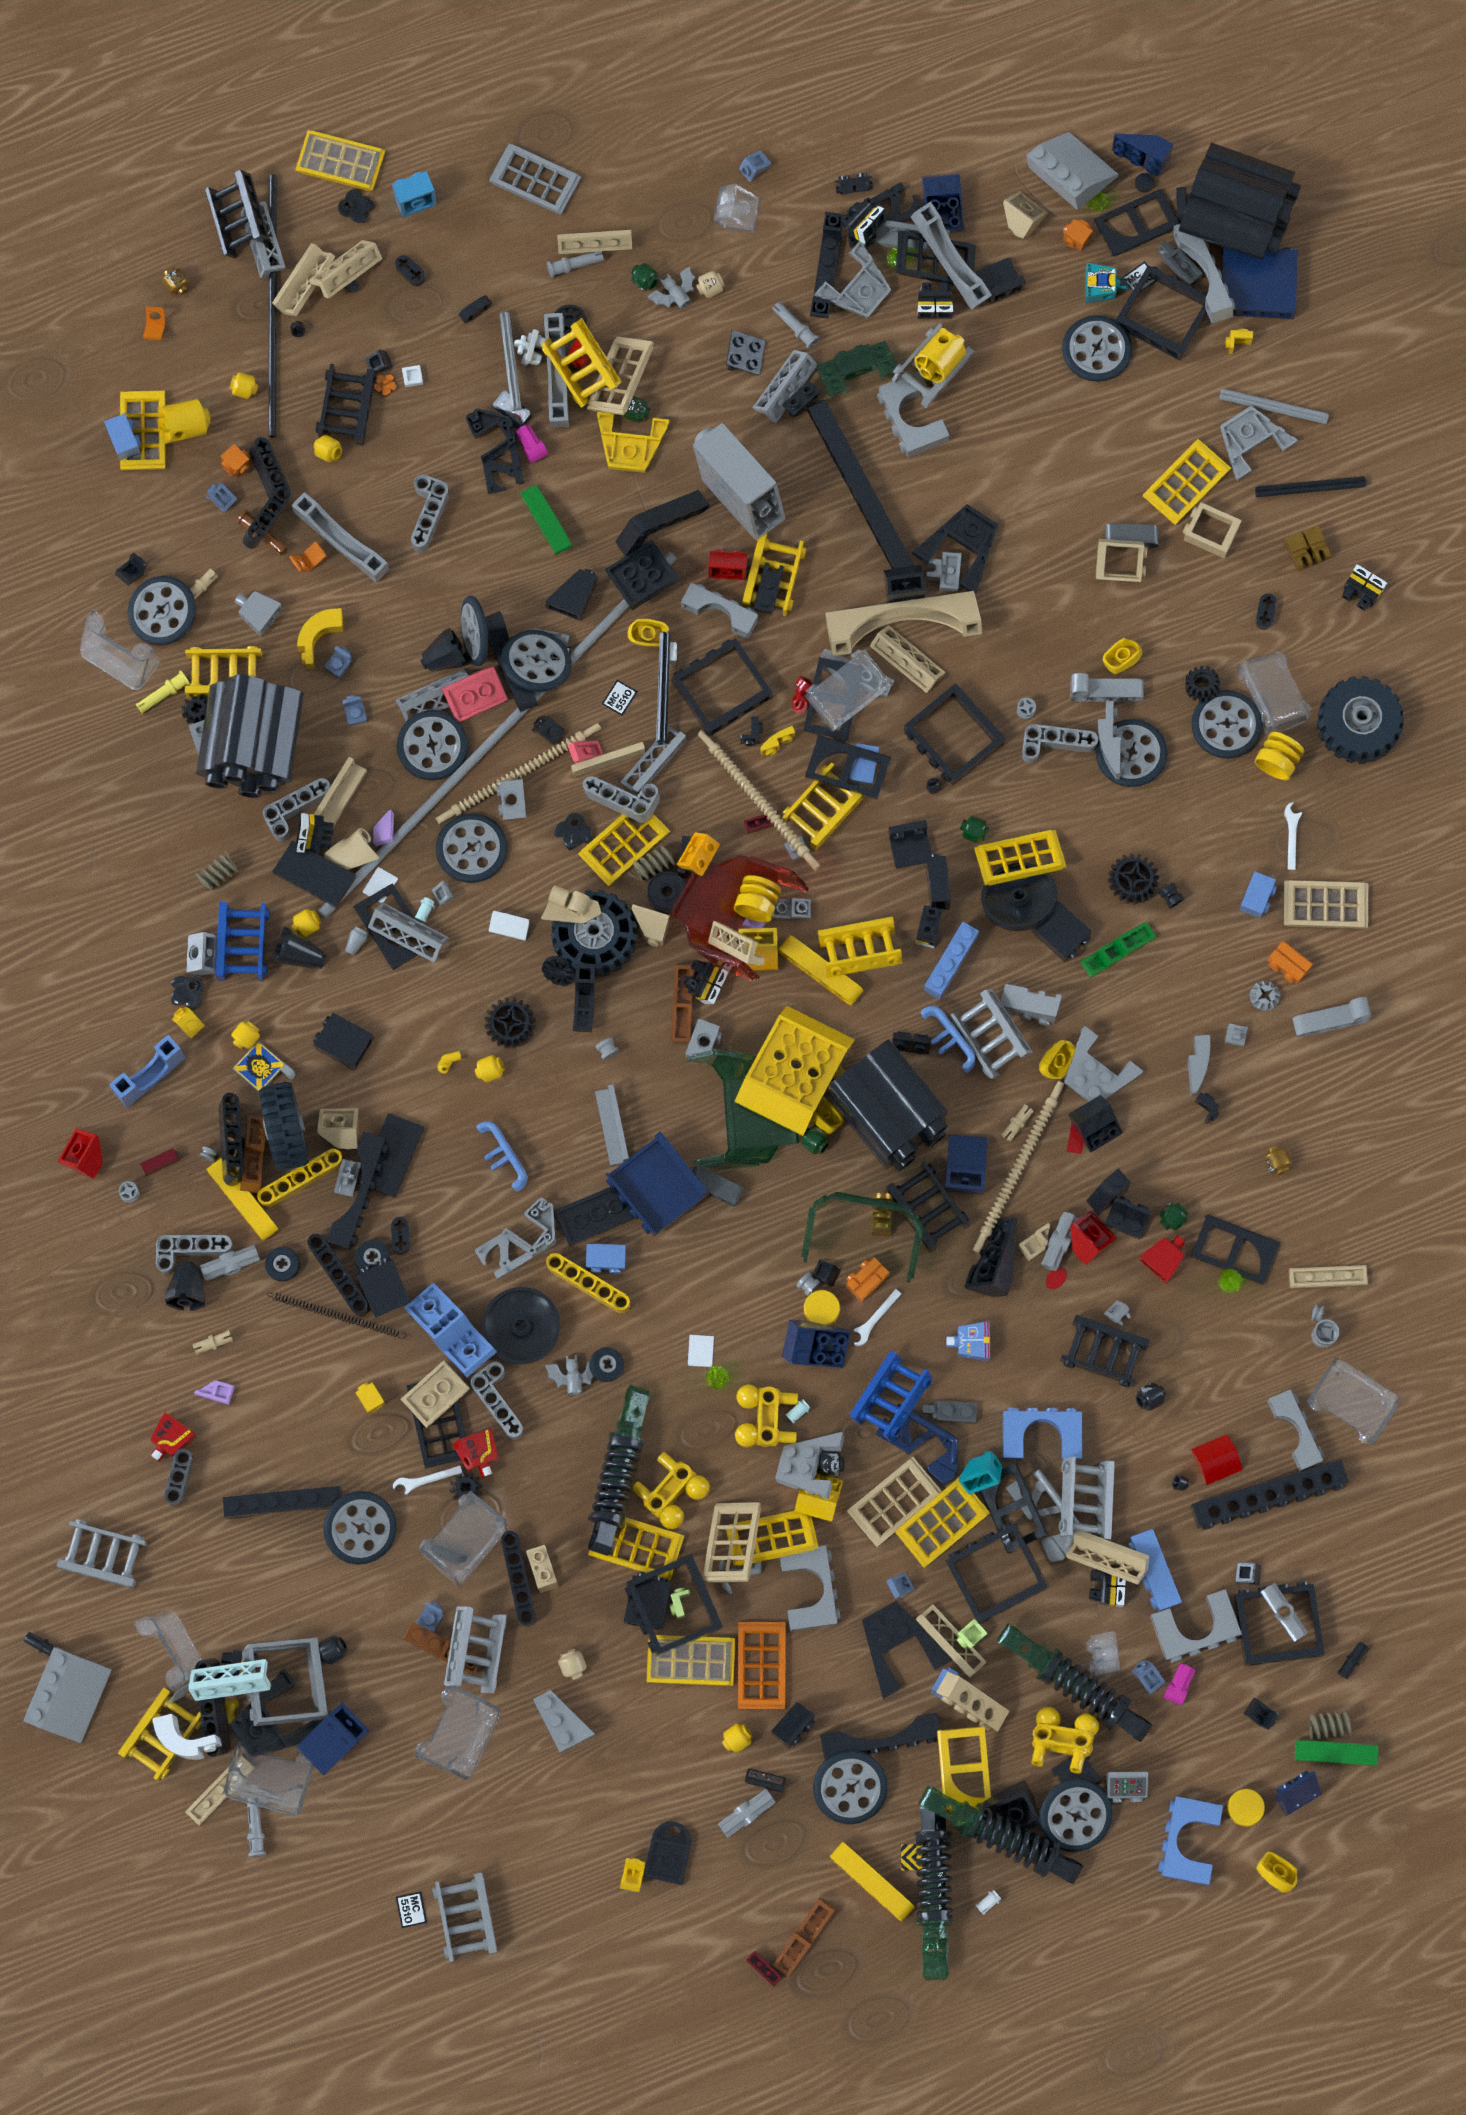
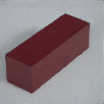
M765 815L744 820L747 835L774 827V823L772 824L771 820L767 819L768 816Z
M172 1148L140 1164L145 1175L148 1176L178 1162L179 1159Z
M755 1951L746 1960L773 1987L782 1978Z

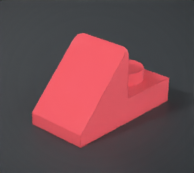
M598 741L572 742L567 745L575 764L604 755Z

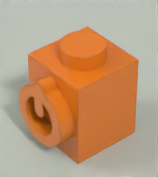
M1074 219L1071 224L1067 223L1063 229V241H1065L1067 246L1082 252L1092 238V227L1083 220Z
M233 444L221 455L222 462L220 464L229 475L239 477L241 474L244 475L249 471L251 466L250 455L244 449L240 450Z

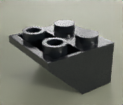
M921 565L883 570L887 604L925 598V579Z
M1101 1095L1068 1114L1075 1130L1090 1153L1123 1134L1111 1105Z
M796 1702L771 1730V1734L788 1749L791 1745L795 1747L802 1739L800 1735L804 1731L808 1733L815 1725V1721H813L815 1715Z

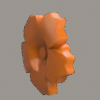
M380 374L377 376V384L374 385V389L379 393L382 392L383 396H388L391 394V391L396 390L397 385L393 381L394 377L391 374L385 375V379Z

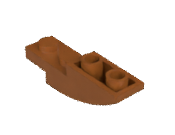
M411 1622L402 1640L448 1663L451 1641ZM469 1650L466 1652L468 1655L480 1657ZM465 1662L463 1671L474 1676L479 1665Z

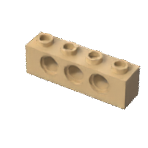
M947 1672L936 1692L943 1697L941 1699L943 1702L951 1706L954 1704L956 1711L962 1714L967 1713L968 1719L975 1723L979 1721V1726H984L987 1731H990V1729L999 1731L1009 1713L1008 1709L960 1676Z

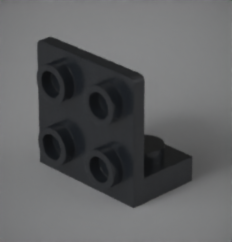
M1010 258L976 271V275L982 279L992 295L988 299L990 304L1025 289V280L1023 276L1018 277Z
M926 820L889 827L888 835L896 869L925 864L927 858L932 855L927 835L928 827Z
M1115 1197L1104 1225L1140 1240L1151 1211H1148L1149 1208L1142 1204L1134 1205L1130 1203L1131 1200L1126 1197Z

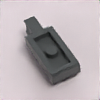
M1166 241L1160 244L1157 251L1161 254L1164 262L1185 284L1192 285L1202 277L1203 273L1179 248H1172Z
M933 1401V1405H923L922 1414L932 1415V1419L937 1421L976 1424L977 1403Z

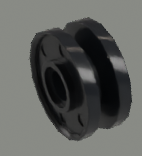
M661 872L650 880L647 887V899L655 911L663 914H672L684 906L687 898V887L684 880L678 874ZM669 889L672 891V894L666 897L662 894V891Z

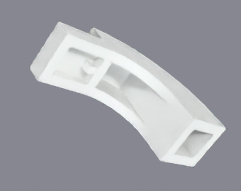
M173 1714L153 1718L155 1732L160 1742L168 1750L182 1758L191 1760L204 1759L203 1751L212 1752L216 1750V1747L222 1746L221 1739L216 1735L195 1740L184 1739L179 1730L178 1719Z

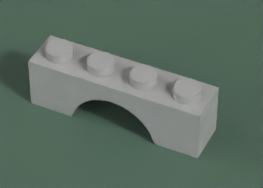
M693 583L689 585L681 601V608L697 616L709 609L723 611L730 618L731 632L746 639H749L758 622V614L752 608H743L739 606L740 604L737 601L727 600L720 593L715 591L712 593L698 583L696 585Z
M1291 1390L1269 1398L1267 1402L1274 1418L1289 1421L1298 1431L1299 1444L1292 1453V1457L1299 1472L1321 1464L1324 1457L1323 1451L1314 1442L1316 1439L1315 1434L1311 1428L1308 1429L1306 1414L1304 1411H1300L1297 1405L1299 1404L1297 1395L1295 1393L1292 1394Z

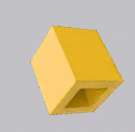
M366 1382L358 1387L359 1391L356 1394L369 1415L386 1405L373 1383L368 1384Z

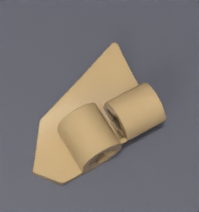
M359 828L347 839L339 841L324 854L325 859L346 870L380 859L368 845L371 837L363 828Z
M554 885L541 919L585 924L602 913L599 903L590 899L589 896Z

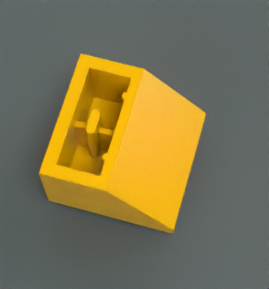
M777 928L739 929V933L758 942L755 953L765 958L763 966L747 964L739 959L740 971L778 970Z
M816 1473L814 1480L831 1481L832 1488L829 1499H823L820 1495H812L806 1490L800 1489L794 1511L832 1522L843 1480L835 1477H823L821 1474Z

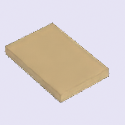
M444 1360L404 1395L401 1401L428 1428L462 1398L470 1388Z

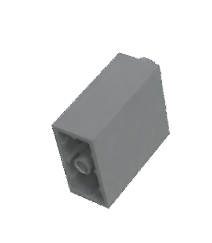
M723 423L714 429L710 427L703 429L696 436L695 443L692 444L702 481L757 541L786 519L777 483Z

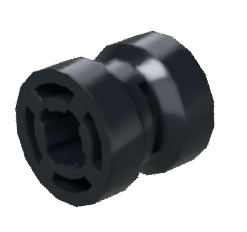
M1174 882L1159 891V895L1166 900V905L1169 909L1185 899L1182 893L1177 891V886Z

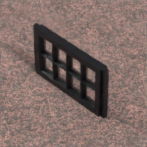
M905 230L898 231L895 273L955 285L949 275L937 274V261L939 260L935 254L934 257L923 255V242L927 241L922 234ZM908 239L919 241V254L907 252ZM951 240L955 248L965 250L964 262L974 272L976 245ZM907 255L918 257L917 270L906 268ZM922 258L933 260V273L921 271Z
M418 1383L406 1385L407 1391L409 1392ZM458 1401L452 1406L454 1416L443 1419L439 1417L430 1425L438 1426L440 1437L426 1440L423 1430L425 1426L413 1414L425 1469L461 1461L456 1450L447 1452L445 1443L447 1439L466 1437ZM455 1420L458 1432L444 1435L441 1423ZM441 1441L444 1453L429 1456L427 1444Z

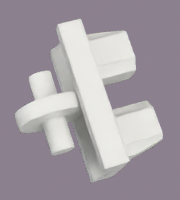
M533 329L532 333L528 334V338L522 335L521 340H515L514 346L518 348L517 353L520 355L523 353L520 365H538L540 363L542 355L533 351L535 347L542 349L541 344L545 341V338L538 335V330Z

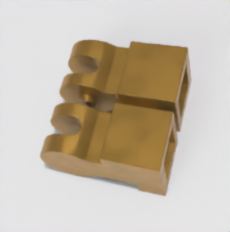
M1319 525L1307 529L1303 533L1300 532L1287 537L1284 540L1283 544L1286 550H1288L1297 571L1304 570L1302 561L1305 562L1308 568L1311 567V557L1316 564L1321 563L1319 554L1322 555L1325 561L1331 558Z
M876 1193L873 1196L872 1235L891 1236L892 1194Z

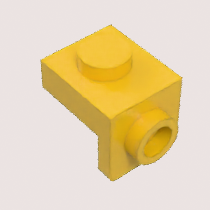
M1248 329L1231 330L1225 342V347L1229 348V354H1233L1234 344L1251 345L1253 331H1248Z
M187 1007L178 1009L172 1018V1021L189 1038H193L205 1026Z
M626 1858L620 1884L621 1889L634 1892L640 1891L645 1862L636 1858Z

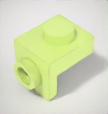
M685 1587L674 1590V1594H671L672 1604H669L672 1616L676 1615L677 1619L685 1617L680 1598L691 1595L690 1589L685 1590Z
M973 1619L957 1633L959 1637L957 1641L964 1649L968 1647L970 1650L987 1635V1632Z

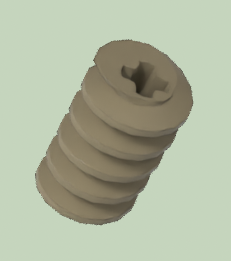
M660 846V853L657 850H653V856L650 853L646 854L647 860L640 857V864L637 861H633L634 869L642 882L643 877L648 881L650 880V873L655 876L656 870L660 873L663 872V866L669 870L670 862L676 866V862L668 848L665 849L663 846Z
M226 851V857L219 855L220 862L215 859L213 860L214 867L208 864V871L203 868L201 869L202 876L197 873L195 874L205 889L208 888L213 891L212 884L220 886L219 879L225 882V874L232 877L231 870L236 873L238 872L236 864Z
M1342 1711L1341 1717L1338 1712H1334L1333 1718L1329 1712L1326 1713L1325 1718L1322 1713L1318 1714L1317 1719L1314 1714L1310 1715L1308 1727L1311 1740L1314 1734L1320 1739L1322 1733L1328 1738L1329 1732H1332L1333 1736L1336 1737L1337 1731L1340 1732L1341 1736H1344L1345 1730H1347L1349 1735H1351L1350 1719L1346 1711Z

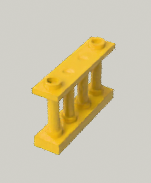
M581 318L570 326L572 328L570 333L555 342L548 338L541 345L544 354L549 356L573 394L574 401L580 407H583L589 401L587 396L604 386H608L611 390L622 381ZM577 338L582 347L567 357L562 358L557 349ZM584 354L589 355L592 363L572 374L567 365ZM594 370L599 371L602 379L582 390L577 381Z
M767 533L758 539L743 597V607L750 608L751 602L755 603L757 598V592H754L755 586H759L762 578L759 570L764 568L765 562H768L769 568L779 570L781 565L784 566L783 571L792 573L790 583L780 581L779 585L780 589L788 590L786 599L776 598L774 605L783 607V616H787V612L791 611L794 600H791L800 559H804L806 554L804 541L800 540L799 547L795 548L770 542L767 539ZM770 549L796 555L794 565L767 560L766 557H763L764 550L768 551Z
M249 646L247 649H201L200 647H191L190 650H185L187 659H192V683L190 686H185L186 697L191 698V695H194L197 698L200 694L202 698H208L210 685L218 682V658H230L229 677L237 675V658H248V675L256 677V658H262L261 648L258 649L255 646ZM199 659H211L209 685L199 684Z
M832 762L828 766L825 765L819 771L820 775L840 780V778L832 773L835 765ZM814 781L791 807L788 806L782 812L783 823H787L789 819L811 837L810 846L817 851L863 800L864 795L841 789L848 795L847 798L849 799L845 804L839 803L820 787L822 782ZM814 792L836 809V814L832 818L830 816L827 817L807 800ZM801 806L805 807L823 822L824 827L820 831H815L795 814Z
M893 916L818 930L820 948L827 947L830 962L825 963L827 978L902 964L901 949L894 950L891 935L895 934ZM883 936L886 952L875 953L872 938ZM864 940L868 955L856 957L853 942ZM846 944L849 959L838 960L834 946Z
M166 1688L161 1690L118 1752L125 1759L128 1756H133L155 1771L156 1774L153 1778L158 1782L160 1779L164 1780L170 1771L168 1767L177 1755L149 1734L147 1729L151 1723L153 1724V1718L161 1716L159 1712L163 1707L170 1708L191 1723L185 1733L180 1731L182 1737L187 1740L195 1729L199 1730L202 1726L200 1712L195 1717L175 1702L167 1705L172 1693ZM140 1740L147 1741L168 1756L162 1766L137 1750L138 1747L136 1745Z

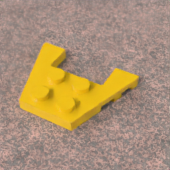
M597 412L608 469L645 473L669 426V420L653 418L650 436L612 432L614 414Z

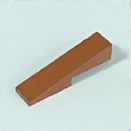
M675 965L671 1041L690 1042L693 996L687 993L688 989L683 985L684 979L687 976L694 978V971L690 969V965Z
M247 1115L243 1151L244 1173L241 1177L240 1191L255 1193L260 1191L263 1152L265 1148V1130L263 1117Z
M820 1897L772 1966L789 1977L836 1908Z

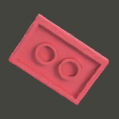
M493 665L442 688L453 716L459 722L509 700Z

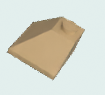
M1021 191L1006 198L1003 202L1008 228L1013 231L1014 235L1022 239L1029 236L1048 215L1047 211Z
M633 904L632 912L644 940L651 946H663L670 926L669 915Z
M358 1108L320 1109L318 1134L338 1149H357Z

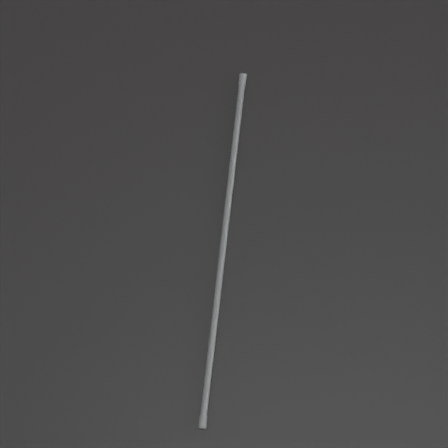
M670 551L664 556L670 566L677 560L676 556ZM624 599L571 652L572 665L629 608ZM552 672L549 676H554L555 673ZM533 691L537 701L546 693ZM517 708L396 831L393 835V842L384 844L376 852L380 859L364 864L355 873L356 879L343 899L528 710L520 712ZM325 903L318 912L324 918H327L336 908Z

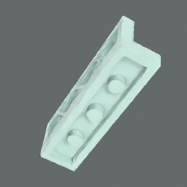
M266 1659L191 1670L189 1691L195 1701L270 1690L271 1683L266 1676L268 1662ZM256 1667H261L259 1673H251ZM237 1670H243L238 1676L232 1675ZM218 1673H224V1675L219 1679L213 1678ZM197 1676H206L202 1681L196 1682Z

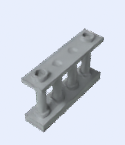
M940 323L936 328H930L926 333L927 338L903 365L899 364L893 371L895 375L892 381L894 383L901 376L922 393L924 398L921 405L925 408L946 387L974 352L968 346L966 356L942 383L933 382L934 386L932 388L925 387L909 374L906 369L911 364L916 367L915 357L941 329L942 325Z
M986 989L980 993L982 1002L963 1015L958 1012L952 1013L950 1016L953 1019V1025L961 1031L982 1064L984 1074L991 1079L1000 1077L997 1069L1015 1056H1020L1021 1058L1028 1057L1033 1051L993 989ZM986 1007L989 1008L993 1013L992 1018L971 1031L966 1022ZM996 1023L1000 1024L1003 1029L1002 1034L984 1047H981L976 1038ZM1005 1040H1010L1013 1049L992 1063L987 1053Z
M1076 1457L1064 1458L1061 1466L1063 1483L1061 1520L1059 1522L1060 1537L1071 1536L1073 1531L1094 1533L1100 1538L1111 1540L1114 1461L1100 1462L1098 1467L1075 1464ZM1075 1472L1097 1475L1098 1485L1075 1484ZM1074 1492L1096 1494L1097 1505L1074 1503ZM1073 1511L1094 1513L1096 1515V1525L1073 1523Z
M76 1519V1522L70 1521L69 1525L76 1529L68 1556L64 1560L59 1559L57 1567L65 1571L135 1589L137 1581L132 1579L133 1575L131 1573L139 1546L147 1547L148 1543L143 1541L144 1537L134 1534L132 1537L105 1531L87 1526V1522ZM84 1530L94 1533L87 1560L83 1565L76 1564L75 1556ZM101 1537L113 1538L105 1567L102 1570L95 1569L93 1564ZM120 1541L132 1543L124 1572H121V1575L113 1574L114 1570L112 1568Z
M456 1607L444 1685L461 1687V1683L466 1682L480 1685V1693L494 1694L497 1686L496 1678L507 1615H493L492 1619L473 1615L472 1607ZM471 1623L491 1627L489 1639L470 1635ZM468 1642L487 1646L486 1658L468 1655L466 1653ZM465 1662L485 1666L483 1678L464 1674Z
M483 1873L474 1874L475 1879H472V1882L441 1888L440 1882H435L436 1887L432 1888L434 1899H438L447 1944V1947H443L445 1959L449 1958L451 1963L455 1962L454 1955L485 1949V1951L489 1950V1954L498 1953ZM468 1890L478 1892L479 1899H475V1902L446 1908L444 1906V1895ZM476 1909L482 1913V1919H479L478 1922L448 1928L447 1915ZM479 1929L481 1931L485 1930L486 1938L483 1941L452 1947L450 1935Z

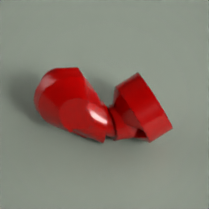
M799 676L797 679L796 694H794L792 699V710L799 714L804 713L808 709L809 702L805 694L811 693L813 688V682L804 676Z

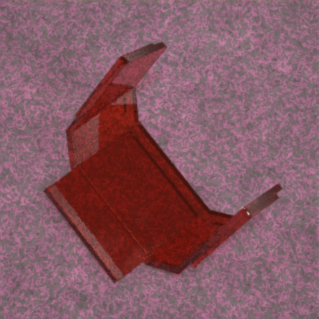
M740 854L719 865L711 861L703 876H699L694 871L692 872L670 914L685 924L689 946L696 950L699 955L732 974L752 981L753 979L758 981L760 976L745 962L729 956L728 953L708 943L713 921H718L739 931L745 917L739 915L734 910L737 896L741 894L740 888L743 885L742 882L745 876H759L776 884L781 883L807 892L809 888L793 870L752 856L747 857Z

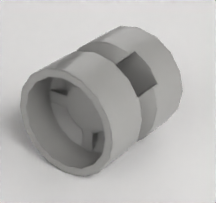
M1329 1319L1318 1322L1311 1334L1313 1343L1322 1349L1331 1347L1339 1337V1328L1334 1321Z

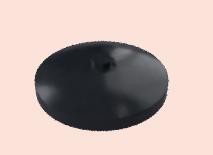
M1020 863L1009 864V872L1021 870ZM1024 863L1026 869L1037 867L1034 864ZM1004 867L996 870L993 876L1005 874ZM1049 873L994 885L984 884L981 892L982 907L987 918L996 926L1010 931H1025L1041 925L1053 914L1058 901L1057 887Z
M515 1287L501 1292L489 1303L483 1316L482 1331L484 1338L496 1350L494 1355L510 1364L527 1365L543 1359L552 1351L559 1338L560 1319L555 1305L545 1294L528 1287Z

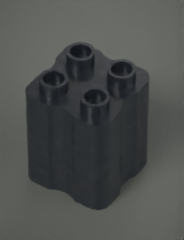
M1211 142L1195 177L1178 231L1263 261L1266 251L1276 255L1289 224L1292 207L1295 205L1301 189L1300 184L1293 182L1295 171Z
M243 674L234 675L225 682H217L210 685L196 770L197 775L205 777V785L212 788L225 789L228 787V783L239 787V795L247 798H260L262 791L278 792L279 785L289 783L291 781L304 693L293 688L275 685L263 679Z
M890 1039L876 1047L829 1085L830 1094L828 1099L885 1170L894 1165L898 1172L902 1171L916 1159L914 1154L918 1150L916 1148L918 1145L924 1142L928 1148H931L947 1134L944 1131L948 1127L945 1119L948 1113L947 1109Z

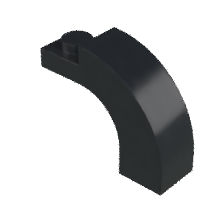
M576 964L573 1031L592 1032L596 983L595 965Z

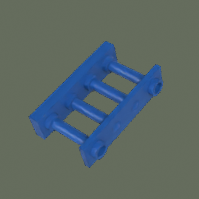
M219 902L216 978L218 981H225V977L229 973L258 974V979L263 982L264 976H267V964H264L266 920L270 919V909H267L265 903H261V911L232 910L227 902ZM260 918V929H234L228 926V919ZM231 936L260 937L259 948L230 947V945H227V938ZM259 955L258 966H231L226 964V956Z
M891 1350L849 1416L859 1425H862L867 1420L885 1430L883 1435L888 1441L893 1442L894 1438L899 1436L901 1427L924 1391L930 1387L933 1376L926 1369L920 1375L901 1365L903 1360L897 1353ZM898 1371L916 1381L911 1391L891 1381L895 1372ZM885 1388H889L906 1398L901 1407L880 1397ZM875 1404L895 1414L890 1424L870 1414Z

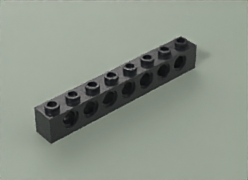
M1341 1459L1191 1504L1190 1507L1197 1529L1203 1528V1530L1213 1528L1214 1524L1221 1522L1222 1525L1233 1522L1232 1518L1240 1516V1519L1248 1518L1255 1511H1259V1514L1270 1511L1272 1506L1277 1505L1278 1508L1289 1505V1501L1292 1500L1301 1502L1307 1500V1496L1312 1494L1318 1497L1326 1494V1490L1329 1489L1334 1491L1344 1489V1485L1349 1481ZM1328 1475L1331 1478V1483L1324 1484L1321 1481V1476ZM1309 1480L1312 1483V1489H1305L1302 1482ZM1291 1486L1294 1493L1292 1495L1285 1494L1284 1487ZM1265 1492H1273L1275 1500H1267ZM1247 1497L1255 1498L1256 1505L1249 1506L1246 1502ZM1234 1502L1238 1506V1510L1236 1512L1230 1511L1228 1503ZM1216 1508L1219 1511V1516H1210L1209 1509Z

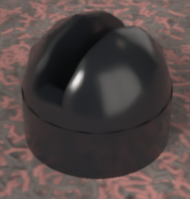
M301 321L293 322L290 326L291 334L294 337H301L306 332L305 326Z
M937 778L929 779L926 784L927 791L931 794H937L941 790L940 780Z
M1179 1474L1175 1475L1172 1482L1173 1489L1179 1491L1186 1490L1189 1487L1187 1477Z

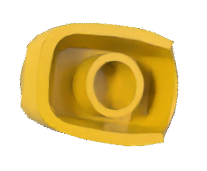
M637 619L629 626L627 636L630 642L635 645L659 647L660 633L669 632V627L660 621Z
M1123 638L1104 654V665L1114 675L1124 672L1140 660L1142 648L1137 642Z
M1060 1040L1055 1043L1039 1063L1041 1074L1049 1079H1062L1067 1074L1075 1052V1046L1067 1040Z
M823 1097L813 1114L811 1122L827 1134H832L843 1124L844 1120L833 1104Z
M1266 1852L1257 1865L1258 1873L1281 1893L1292 1891L1297 1883V1869L1273 1852Z

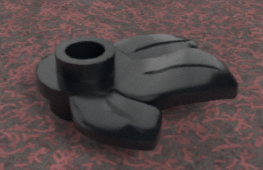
M353 189L346 194L345 199L339 202L338 211L343 217H350L356 223L367 222L365 213L373 208L374 203L369 198L362 197L360 189Z
M578 813L569 814L566 821L560 822L555 828V837H563L564 844L568 850L574 849L580 841L586 844L592 841L591 829L584 824V818ZM572 819L578 820L577 826L571 824Z
M178 976L171 981V985L175 988L171 995V1003L174 1005L186 1003L187 1008L192 1012L195 1011L202 1001L200 993L204 987L203 981L197 976L189 978ZM193 982L196 983L195 989L191 988V984Z

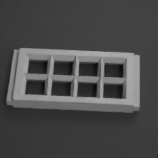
M508 144L489 182L556 214L562 215L581 176L513 144ZM515 154L526 158L520 170L509 166ZM529 161L540 165L534 177L524 172ZM544 167L554 171L549 183L538 179ZM507 168L518 173L512 185L501 180ZM558 174L569 178L563 190L552 185ZM521 175L532 180L527 191L516 187ZM536 182L547 186L541 198L530 193ZM550 188L561 193L555 205L544 200Z

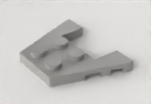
M859 241L849 254L863 266L841 293L825 281L814 295L820 299L831 300V303L868 318L891 291V288L881 271L876 267L872 256L864 247V243Z
M1252 406L1220 426L1237 481L1252 471L1242 457L1248 451L1270 437H1273L1283 452L1297 444L1298 441L1295 437L1287 434L1280 426L1278 427L1273 424L1269 418Z
M1083 1026L1064 1083L1089 1102L1099 1095L1106 1099L1142 1074L1143 1070L1133 1062L1128 1061L1118 1076L1087 1053L1098 1035L1086 1026Z
M843 1432L784 1446L775 1477L777 1483L797 1490L800 1488L806 1490L809 1494H817L823 1499H829L832 1488L831 1481L814 1479L821 1452L842 1450L845 1438Z

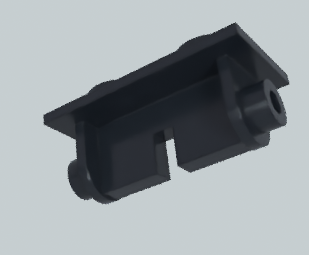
M867 173L856 174L857 178L849 179V175L839 176L838 180L834 181V183H839V186H836V193H840V195L853 193V186L855 185L857 192L870 191V189H873L872 181L869 182L868 178H872V176H868Z
M808 381L782 406L789 411L790 417H797L798 413L806 405L818 397L821 390Z
M893 1032L892 1043L899 1051L929 1055L931 1038L928 1035L914 1034V1039H910L911 1033Z

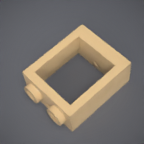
M1200 502L1198 508L1194 507L1190 517L1193 518L1191 523L1185 525L1183 530L1185 534L1184 541L1225 559L1242 520ZM1201 513L1231 525L1222 545L1192 533Z
M1098 539L1096 579L1141 582V577H1145L1146 566H1143V558H1147V547H1144V542ZM1106 546L1138 548L1136 574L1104 572Z
M545 1545L527 1550V1556L540 1594L559 1588Z

